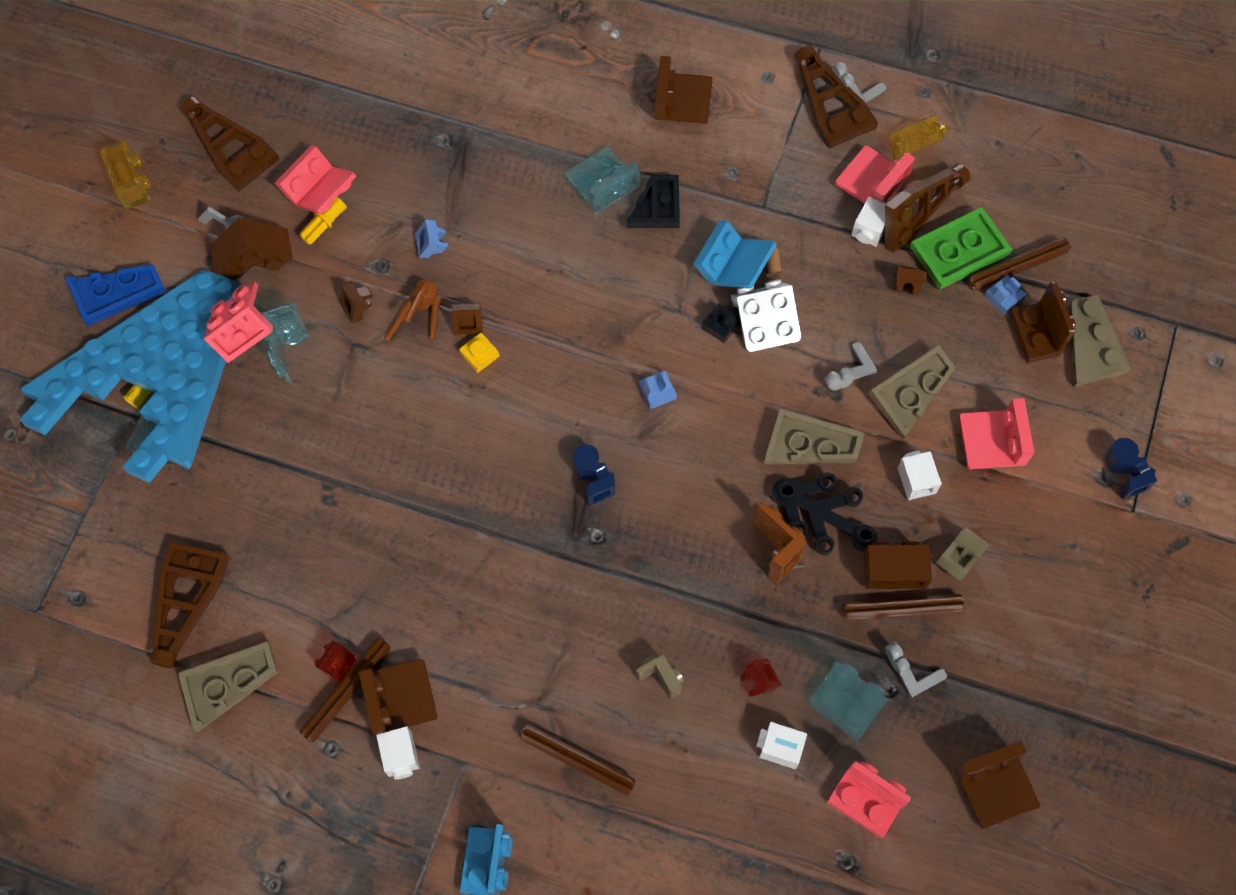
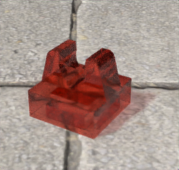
M332 640L330 644H325L323 648L326 651L321 659L316 658L314 664L316 668L331 679L340 682L352 668L358 657L340 643Z
M759 659L751 662L740 676L741 681H748L751 678L754 680L755 687L748 692L751 697L774 692L782 687L768 659Z

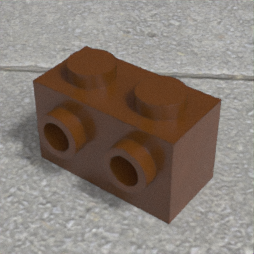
M877 541L867 546L864 553L866 589H927L931 583L932 571L929 545H920L918 541H907L902 543V545H890L887 541Z

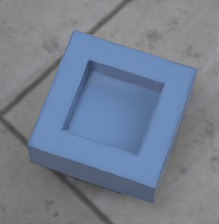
M425 219L415 233L419 258L429 259L432 254L443 253L448 247V243L439 241V239L445 236L446 231L437 227L434 220Z
M1007 275L988 289L985 297L1005 315L1021 303L1027 294L1021 289L1022 285L1014 277L1010 278Z
M666 370L639 381V386L650 409L677 399V393Z

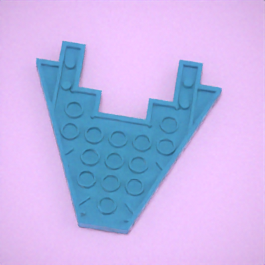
M203 269L99 338L89 340L82 349L23 386L21 389L23 394L36 402L22 416L20 421L26 427L46 435L82 392L103 401L122 379L154 393L139 413L144 419L157 424L124 464L123 468L134 477L150 483L168 460L189 469L192 466L226 363L204 340L207 329L206 323L210 319L212 307L221 300L224 302L229 300L233 292L243 283Z

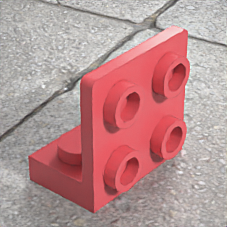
M311 145L275 184L294 207L321 214L331 208L334 199L340 193L350 188L351 182L355 179L356 175L353 171L333 167L316 146Z
M866 145L836 179L835 185L864 204L869 196L887 204L910 176L915 157L906 152L899 161L897 159L891 161Z
M255 281L248 286L245 284L241 285L233 292L229 300L226 302L223 300L219 301L210 310L211 316L206 323L207 329L204 340L227 363L234 360L273 331L274 326L253 306L259 286Z
M1024 398L1012 399L1004 411L960 414L959 422L966 464L969 470L1026 466L1035 452Z
M854 761L844 773L828 799L827 804L878 838L883 839L897 814L909 803L911 797L905 794L907 790L901 784L894 780L887 782L877 775L878 770L864 761H861L860 764Z

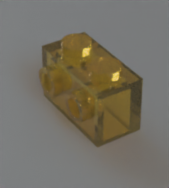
M126 140L99 149L115 194L125 210L151 201L148 189H151L152 186L146 173L142 174L140 168L144 167L138 152L132 153Z

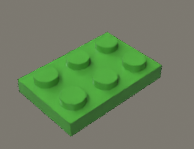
M983 207L913 240L910 244L911 250L939 290L1009 256L1013 250Z

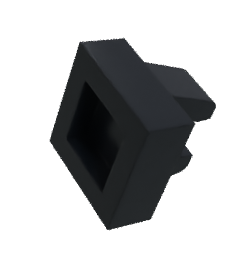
M718 303L702 322L701 328L722 343H725L741 324L740 317Z

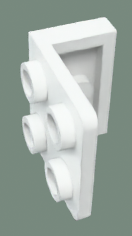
M781 279L765 282V287L754 289V285L750 289L738 288V293L731 295L732 306L737 307L739 311L744 343L748 351L753 352L798 342L801 339L792 285L782 283Z

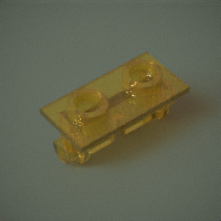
M935 114L889 133L894 159L903 157L906 152L910 154L942 141L948 133V129L945 124H939L938 117Z

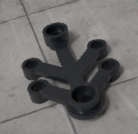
M823 473L817 480L799 484L790 478L778 480L772 489L773 500L779 506L785 507L790 527H801L804 530L803 535L805 537L808 532V526L800 520L797 506L808 512L816 539L815 549L820 555H829L834 548V540L827 535L823 521L850 535L854 547L860 551H865L868 545L877 541V532L873 527L869 525L858 526L831 511L832 509L845 506H859L863 499V493L859 488L851 487L847 489L845 494L813 501L804 495L817 491L832 492L837 484L834 474ZM829 479L833 485L825 486L822 480ZM789 488L792 494L786 496L782 493V489ZM854 493L859 499L852 501L848 495ZM867 532L870 534L871 539L864 540L860 534ZM825 541L829 543L830 548L824 550L820 547L819 543Z

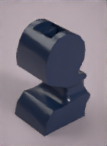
M1119 438L1106 453V464L1112 473L1131 475L1129 480L1122 486V500L1149 491L1157 482L1155 476L1156 469L1148 465L1145 457H1138V446L1129 438Z
M588 444L576 448L573 462L577 477L581 480H597L588 485V505L591 506L616 495L615 475L609 471L605 463H599L597 449Z

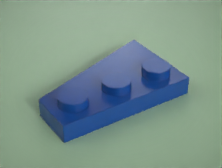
M154 265L119 269L117 273L102 275L101 272L92 273L90 277L78 279L75 276L65 277L83 321L88 327L166 292Z

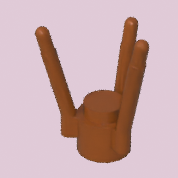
M425 280L417 282L407 303L385 336L387 341L391 339L404 318L406 322H409L417 308L427 310L429 307H432L429 337L431 339L435 338L438 306L441 301L440 298L436 297L438 288L435 284Z

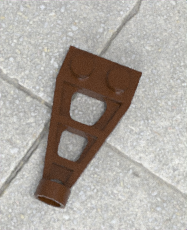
M812 45L804 46L796 52L794 58L800 66V72L816 127L829 149L877 128L878 122L867 104L850 87H846L836 74L819 58ZM824 76L833 87L818 93L813 80ZM837 96L849 106L848 110L834 116H829L826 113L824 101Z
M196 96L189 97L182 104L181 111L193 123L220 174L238 192L280 160L278 154L260 136L205 106ZM215 123H218L227 131L215 140H212L206 130ZM233 139H237L247 145V148L232 160L226 159L222 152V147Z
M955 164L950 169L947 168L903 190L885 205V248L895 252L902 245L907 244L947 197L970 180L968 169L962 164ZM936 187V193L931 197V189ZM919 198V211L912 218V202Z
M170 542L160 569L152 645L153 651L149 659L150 663L163 668L173 669L180 649L221 586L230 560L228 554ZM180 577L201 582L199 592L188 603L176 601L174 598L175 582ZM170 609L187 612V617L179 631L167 630L165 627ZM162 647H169V651L162 650Z

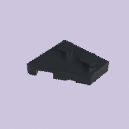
M679 175L650 176L645 191L640 194L634 211L627 218V228H680Z

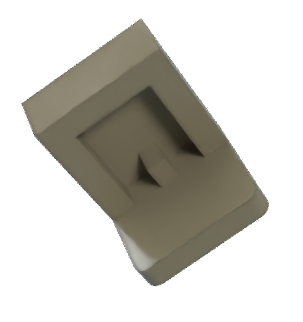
M964 527L936 563L961 582L989 547V544L970 529Z
M664 654L657 658L655 655H651L639 663L640 667L636 669V676L639 681L656 673L670 699L681 694V683L684 682V679L676 665L672 667L669 665Z

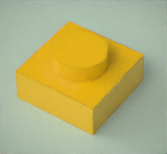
M479 333L459 349L460 354L477 373L500 357L499 351L482 333Z

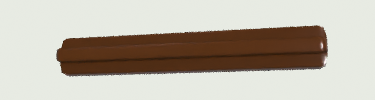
M1061 237L970 275L968 284L972 290H979L1000 281L1007 275L1009 277L1066 254L1069 252L1071 245L1067 238Z
M961 594L855 601L845 602L842 610L846 620L952 613L963 611L964 599Z
M379 637L373 641L301 728L299 733L302 737L311 743L319 737L361 686L359 671L374 670L389 652L390 646L387 642Z
M526 724L520 734V739L523 742L625 795H629L635 785L634 778L530 724Z

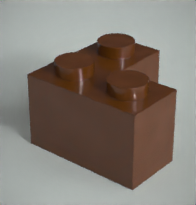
M241 217L232 223L210 245L214 273L230 279H240L253 266L278 271L293 257L287 228Z

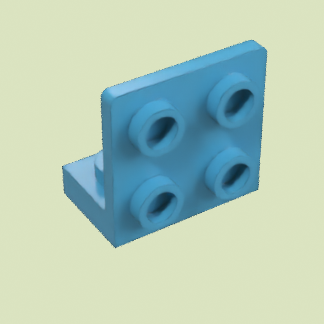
M719 220L693 264L710 285L750 289L757 281L777 244L773 240L743 239L727 220Z
M497 824L496 829L469 827L460 894L500 895L501 891H506L509 872L504 868L505 857H511L513 838L510 837L504 825Z

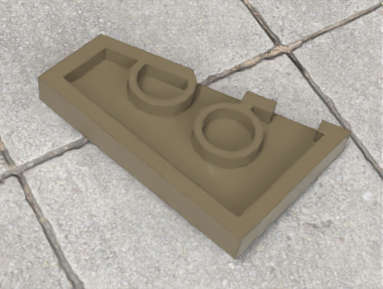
M1099 295L1071 301L1069 315L1073 316L1076 323V330L1072 336V364H1074L1075 375L1073 377V386L1077 387L1127 374L1131 368Z
M938 345L871 389L869 395L900 438L904 439L956 367L940 345Z
M780 409L763 465L856 463L865 432Z
M268 641L178 673L192 729L195 733L201 731L279 673L271 644Z

